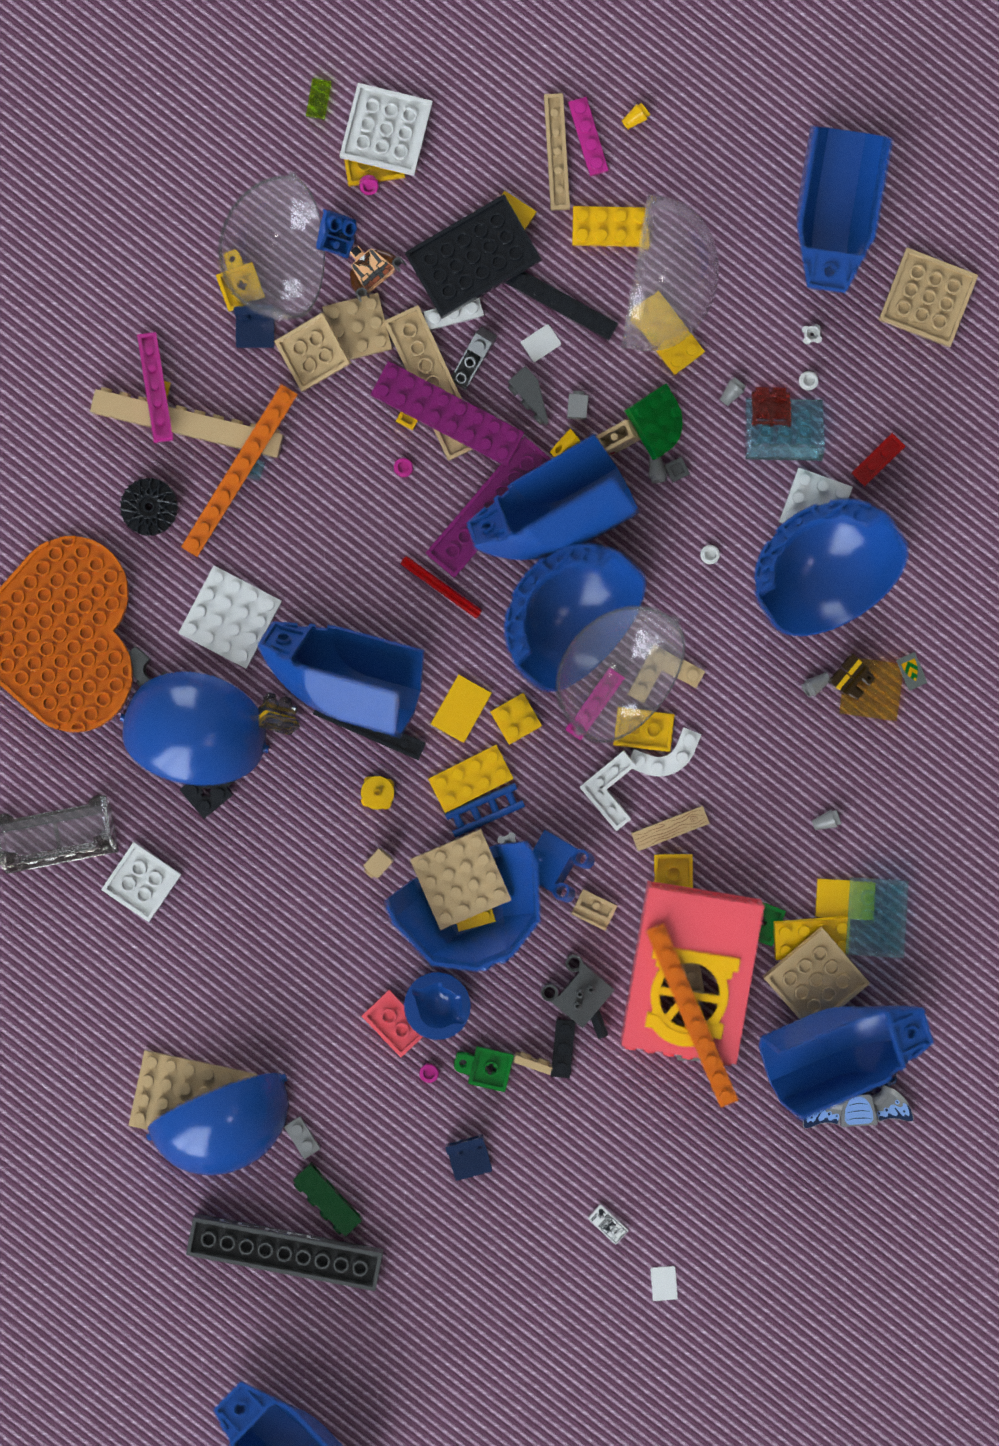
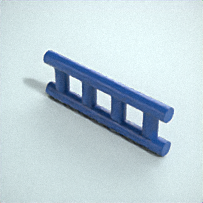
M515 783L444 813L447 820L453 818L457 829L452 831L455 838L525 807L522 800L517 802L512 791L517 790ZM506 795L510 805L499 810L495 799ZM488 803L492 813L481 817L477 807ZM471 811L475 821L464 825L460 815Z

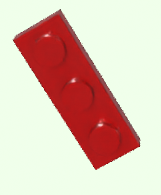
M891 433L850 474L865 487L906 446Z

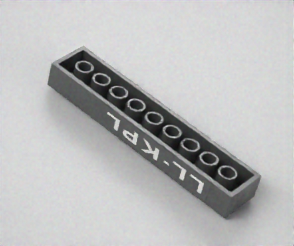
M195 1213L192 1220L186 1251L187 1256L371 1291L376 1290L383 1249L198 1213Z

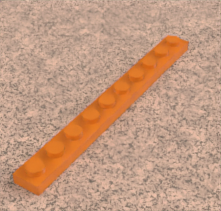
M283 384L280 385L181 547L196 557L199 556L298 396L296 392Z
M664 923L647 929L648 938L720 1108L738 1101Z

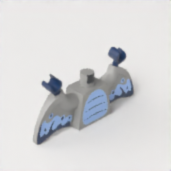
M895 1073L894 1078L883 1085L880 1092L874 1095L865 1092L803 1120L802 1126L805 1129L823 1123L838 1124L841 1127L878 1125V1122L887 1119L912 1122L914 1116L906 1099L891 1087L897 1081Z

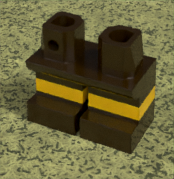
M852 653L833 674L828 683L845 696L849 695L858 700L864 691L857 687V684L862 681L867 686H870L875 677L869 671L870 668Z

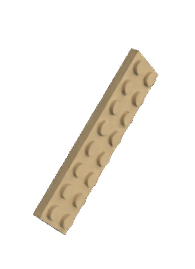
M419 305L385 320L384 324L405 369L462 399ZM433 429L448 461L473 450Z

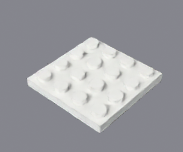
M358 83L339 157L414 176L433 101Z
M213 566L178 633L247 669L258 648V642L267 631L282 601Z

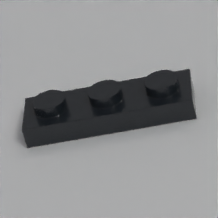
M556 1019L551 1077L570 1078L575 1022L573 1020Z

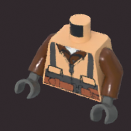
M359 246L353 248L350 254L356 261L351 265L352 270L349 274L351 287L355 291L358 300L362 302L361 297L363 295H367L369 298V293L391 276L395 269L400 272L401 270L398 266L400 264L406 265L404 260L380 249L374 251L371 248L364 253Z

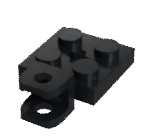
M236 780L217 785L186 784L180 791L202 818L205 819L234 795L228 787ZM203 787L205 789H211V791L209 792V794L211 795L210 797H208L207 795L204 796L202 794Z

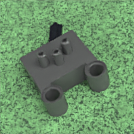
M569 954L566 957L565 964L569 971L577 972L576 975L559 995L555 984L545 983L541 987V996L544 1000L552 1002L582 1028L591 1019L597 1038H604L608 1036V1032L599 1008L615 989L583 963L582 958L578 954ZM571 958H577L580 961L577 967L572 968L569 966ZM548 987H552L555 990L554 995L551 997H547L544 994V990Z

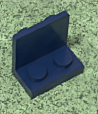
M234 306L236 347L274 348L273 306Z
M483 1134L446 1144V1152L449 1155L456 1181L492 1171Z

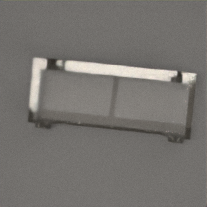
M106 795L93 796L87 805L16 819L6 813L0 814V865L6 874L119 852L111 807Z

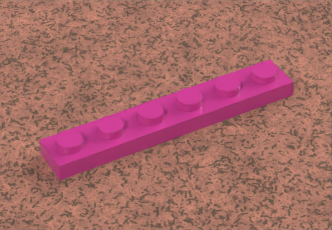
M156 332L137 334L154 443L173 441Z

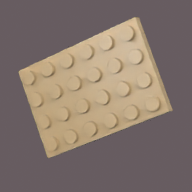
M145 1050L128 1126L148 1130V1126L153 1121L174 1108L218 1088L257 1076V1074Z

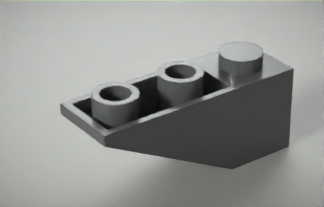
M482 326L479 328L451 376L454 383L465 390L467 389L497 339V335Z
M524 366L508 381L510 385L508 389L514 396L517 394L522 399L521 404L527 410L531 409L535 413L533 417L540 425L543 423L547 426L548 418L538 379Z

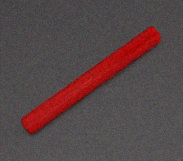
M405 556L400 563L403 567L474 618H478L482 613L480 608L409 557Z

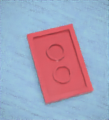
M390 989L362 1015V1018L400 1058L423 1037L416 1033L409 1025L404 1012V1004Z

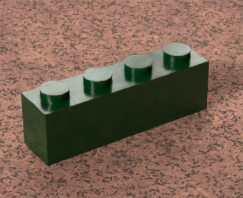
M312 1162L294 1177V1187L300 1193L303 1191L308 1196L306 1198L313 1207L316 1205L321 1210L319 1212L326 1221L329 1219L334 1224L332 1227L339 1235H348L362 1222L363 1217Z

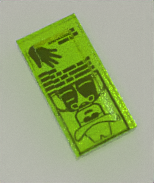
M312 78L306 117L325 120L331 81Z

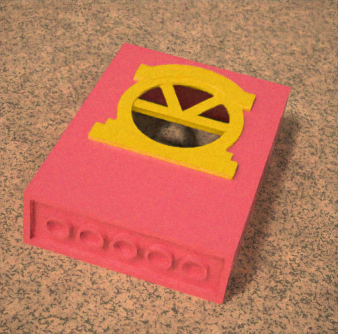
M647 881L621 1032V1044L625 1046V1049L636 1050V1048L644 1049L646 1053L652 1054L655 1051L663 1052V1055L673 1057L674 1054L682 1055V1058L693 1060V1057L699 1058L687 1028L676 1025L671 1021L679 1011L677 1004L675 1003L666 1014L662 1011L660 1005V995L673 996L670 988L661 987L665 976L646 930L664 923L681 965L686 963L700 964L710 970L715 976L719 985L720 996L698 992L693 993L698 1005V1001L718 1004L714 1014L705 1022L723 1064L726 1066L737 1064L764 910L761 899Z

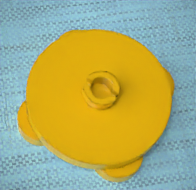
M382 776L366 777L361 788L362 805L376 810L389 809L394 798L393 780Z

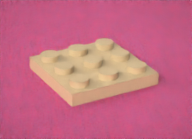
M378 293L369 295V298L367 296L361 297L362 302L355 298L322 307L349 360L392 350L388 330L384 324L385 318Z
M320 313L274 341L301 392L306 391L352 364L325 313Z

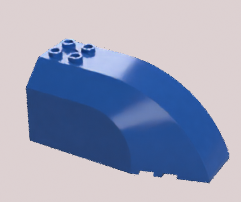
M810 125L796 217L807 288L840 293L847 292L862 260H864L871 243L875 239L892 144L891 138Z
M594 434L507 486L508 490L501 497L497 495L492 505L481 509L466 524L476 549L506 559L534 560L542 559L543 557L547 558L554 554L556 550L564 547L587 544L633 518L640 512L631 490L618 467Z
M276 621L272 622L258 642L259 650L265 662L277 679L298 699L326 716L398 738L402 736L414 716L422 690L424 650L334 625H328L327 628L316 627V624H309L308 627L298 626V623Z
M914 1006L834 1007L818 1011L762 1035L758 1047L768 1081L780 1103L802 1121L888 1083L892 1079L891 1076L899 1070L902 1071L911 1059H916L934 1042L923 1008Z
M242 1381L213 1409L223 1431L227 1435L230 1446H343L323 1424L309 1413Z

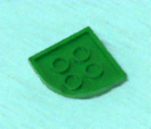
M667 383L624 410L652 460L658 459L677 444L682 432V411Z

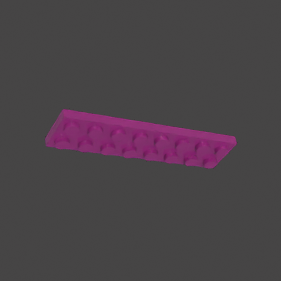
M390 361L387 362L370 396L505 467L509 464L525 433Z
M524 436L507 467L500 465L425 554L455 578L478 551L474 547L466 523L481 509L492 505L497 495L501 497L508 490L507 486L548 462L551 458Z

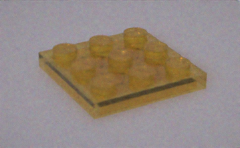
M859 658L863 664L870 668L869 671L873 674L875 680L870 686H867L862 681L857 684V687L864 691L858 700L841 693L839 713L897 721L903 678L898 663Z

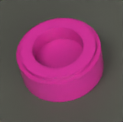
M373 175L363 176L359 181L360 191L365 195L376 193L379 188L377 178Z
M400 458L394 464V471L399 477H408L413 472V464L407 458Z
M432 1063L424 1064L420 1069V1078L426 1083H432L437 1080L439 1075L437 1066Z

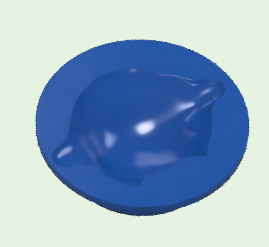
M433 972L419 977L411 984L405 995L404 1012L409 1025L416 1033L428 1039L443 1040L456 1035L465 1026L470 1015L471 1003L466 988L458 979L446 973Z

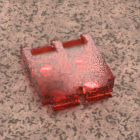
M755 387V392L752 391L751 393L752 426L762 424L769 425V427L774 425H787V427H791L790 392H786V387H772V392H769V387ZM756 419H769V421H757Z

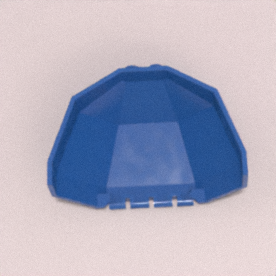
M528 841L496 844L489 847L511 897L510 901L492 908L496 922L460 932L458 931L457 924L440 930L418 877H416L385 900V906L393 925L432 966L469 971H486L496 963L502 964L509 961L540 922L538 864Z

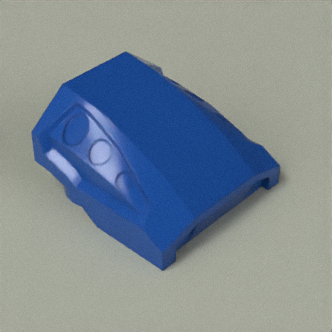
M323 209L316 249L348 259L354 243V234L357 230L356 220Z

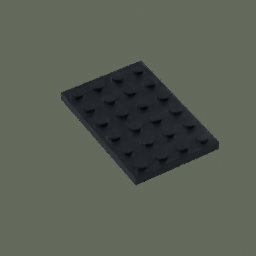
M504 194L404 252L442 319L542 261Z

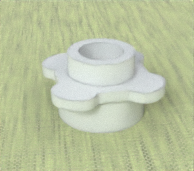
M818 324L809 327L804 326L802 328L804 333L803 342L806 345L811 342L820 343L822 341L820 336L821 327Z
M510 832L504 837L499 836L497 841L500 844L507 843V841L513 843L516 842V835Z

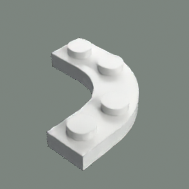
M683 727L673 751L662 757L651 756L633 749L630 758L636 766L632 769L651 776H667L676 773L691 760L702 734Z

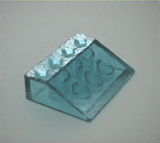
M746 399V459L823 460L825 450L823 400Z
M850 877L846 954L904 958L908 880Z

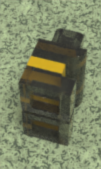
M267 693L263 696V704L258 707L259 728L291 735L300 727V722L295 717L298 707L292 705V699L289 697H282L278 702L274 693Z

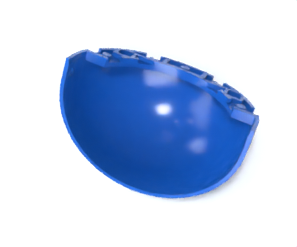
M853 499L830 500V503L823 505L815 504L790 517L775 530L777 533L770 541L767 540L755 566V594L766 616L780 632L792 636H809L824 633L859 617L877 604L892 589L906 566L908 558L907 544L890 517L884 511L872 507L869 503Z
M578 544L556 550L554 554L547 558L543 557L525 573L512 593L513 598L510 606L506 611L505 640L516 668L532 684L545 692L562 690L586 676L615 648L634 621L646 590V579L642 571L617 551L593 544Z

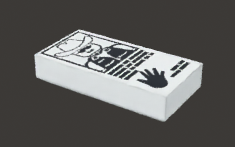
M601 1204L587 1217L615 1245L629 1231Z

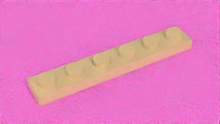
M563 93L544 94L551 211L570 210Z

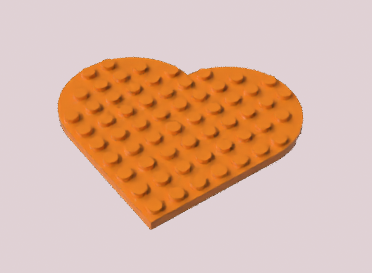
M63 536L46 541L35 548L0 587V686L42 723L57 730L86 732L103 726L120 712L132 688L133 666L131 657L124 642L114 632L125 615L129 599V587L121 563L109 549L94 540L77 536Z

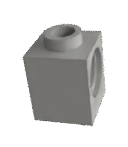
M573 391V394L569 393L567 419L586 420L588 395H584L585 392Z

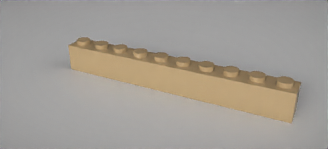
M101 387V390L95 389L90 409L91 413L151 428L147 398L138 396V399L131 398V394L120 392L119 395L114 394L112 389ZM183 406L168 407L172 433L237 449L243 447L256 424L252 423L250 426L242 425L243 421L232 419L231 422L225 421L223 416L213 414V417L205 416L206 412L194 410V413L188 412L187 408ZM280 430L275 431L262 455L279 459L284 438L283 434H280Z

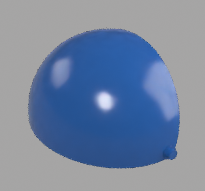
M174 672L149 680L134 693L126 713H121L120 721H123V743L129 755L140 766L151 773L178 783L217 785L237 780L250 773L258 765L264 752L268 753L269 745L265 743V723L259 719L261 713L254 702L231 683L203 673Z
M267 1073L218 1088L188 1101L157 1118L148 1126L149 1133L146 1134L148 1141H153L157 1150L167 1161L179 1169L190 1173L221 1175L243 1169L261 1158L274 1145L282 1133L289 1109L288 1093L285 1082L288 1079L285 1074Z

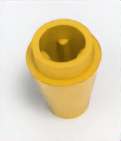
M641 102L639 105L636 104L621 121L629 130L648 120L647 117L650 116V113Z

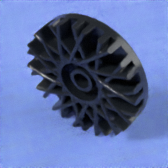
M154 478L138 479V481H134L133 484L124 490L125 492L121 496L122 499L120 501V511L123 521L130 529L141 535L154 536L165 532L172 526L178 514V501L174 491L166 483ZM148 503L152 504L151 510H146Z

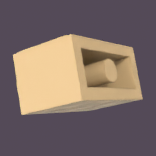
M628 419L596 436L609 455H614L641 440Z
M379 847L363 865L366 868L364 872L369 877L373 878L375 876L378 879L392 864L394 859Z

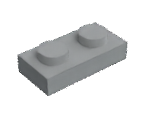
M301 1116L284 1126L304 1159L321 1149Z

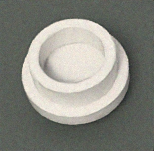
M806 371L799 377V385L804 390H813L818 384V377L814 372Z
M707 545L701 550L700 556L704 563L714 564L718 561L720 553L717 547Z

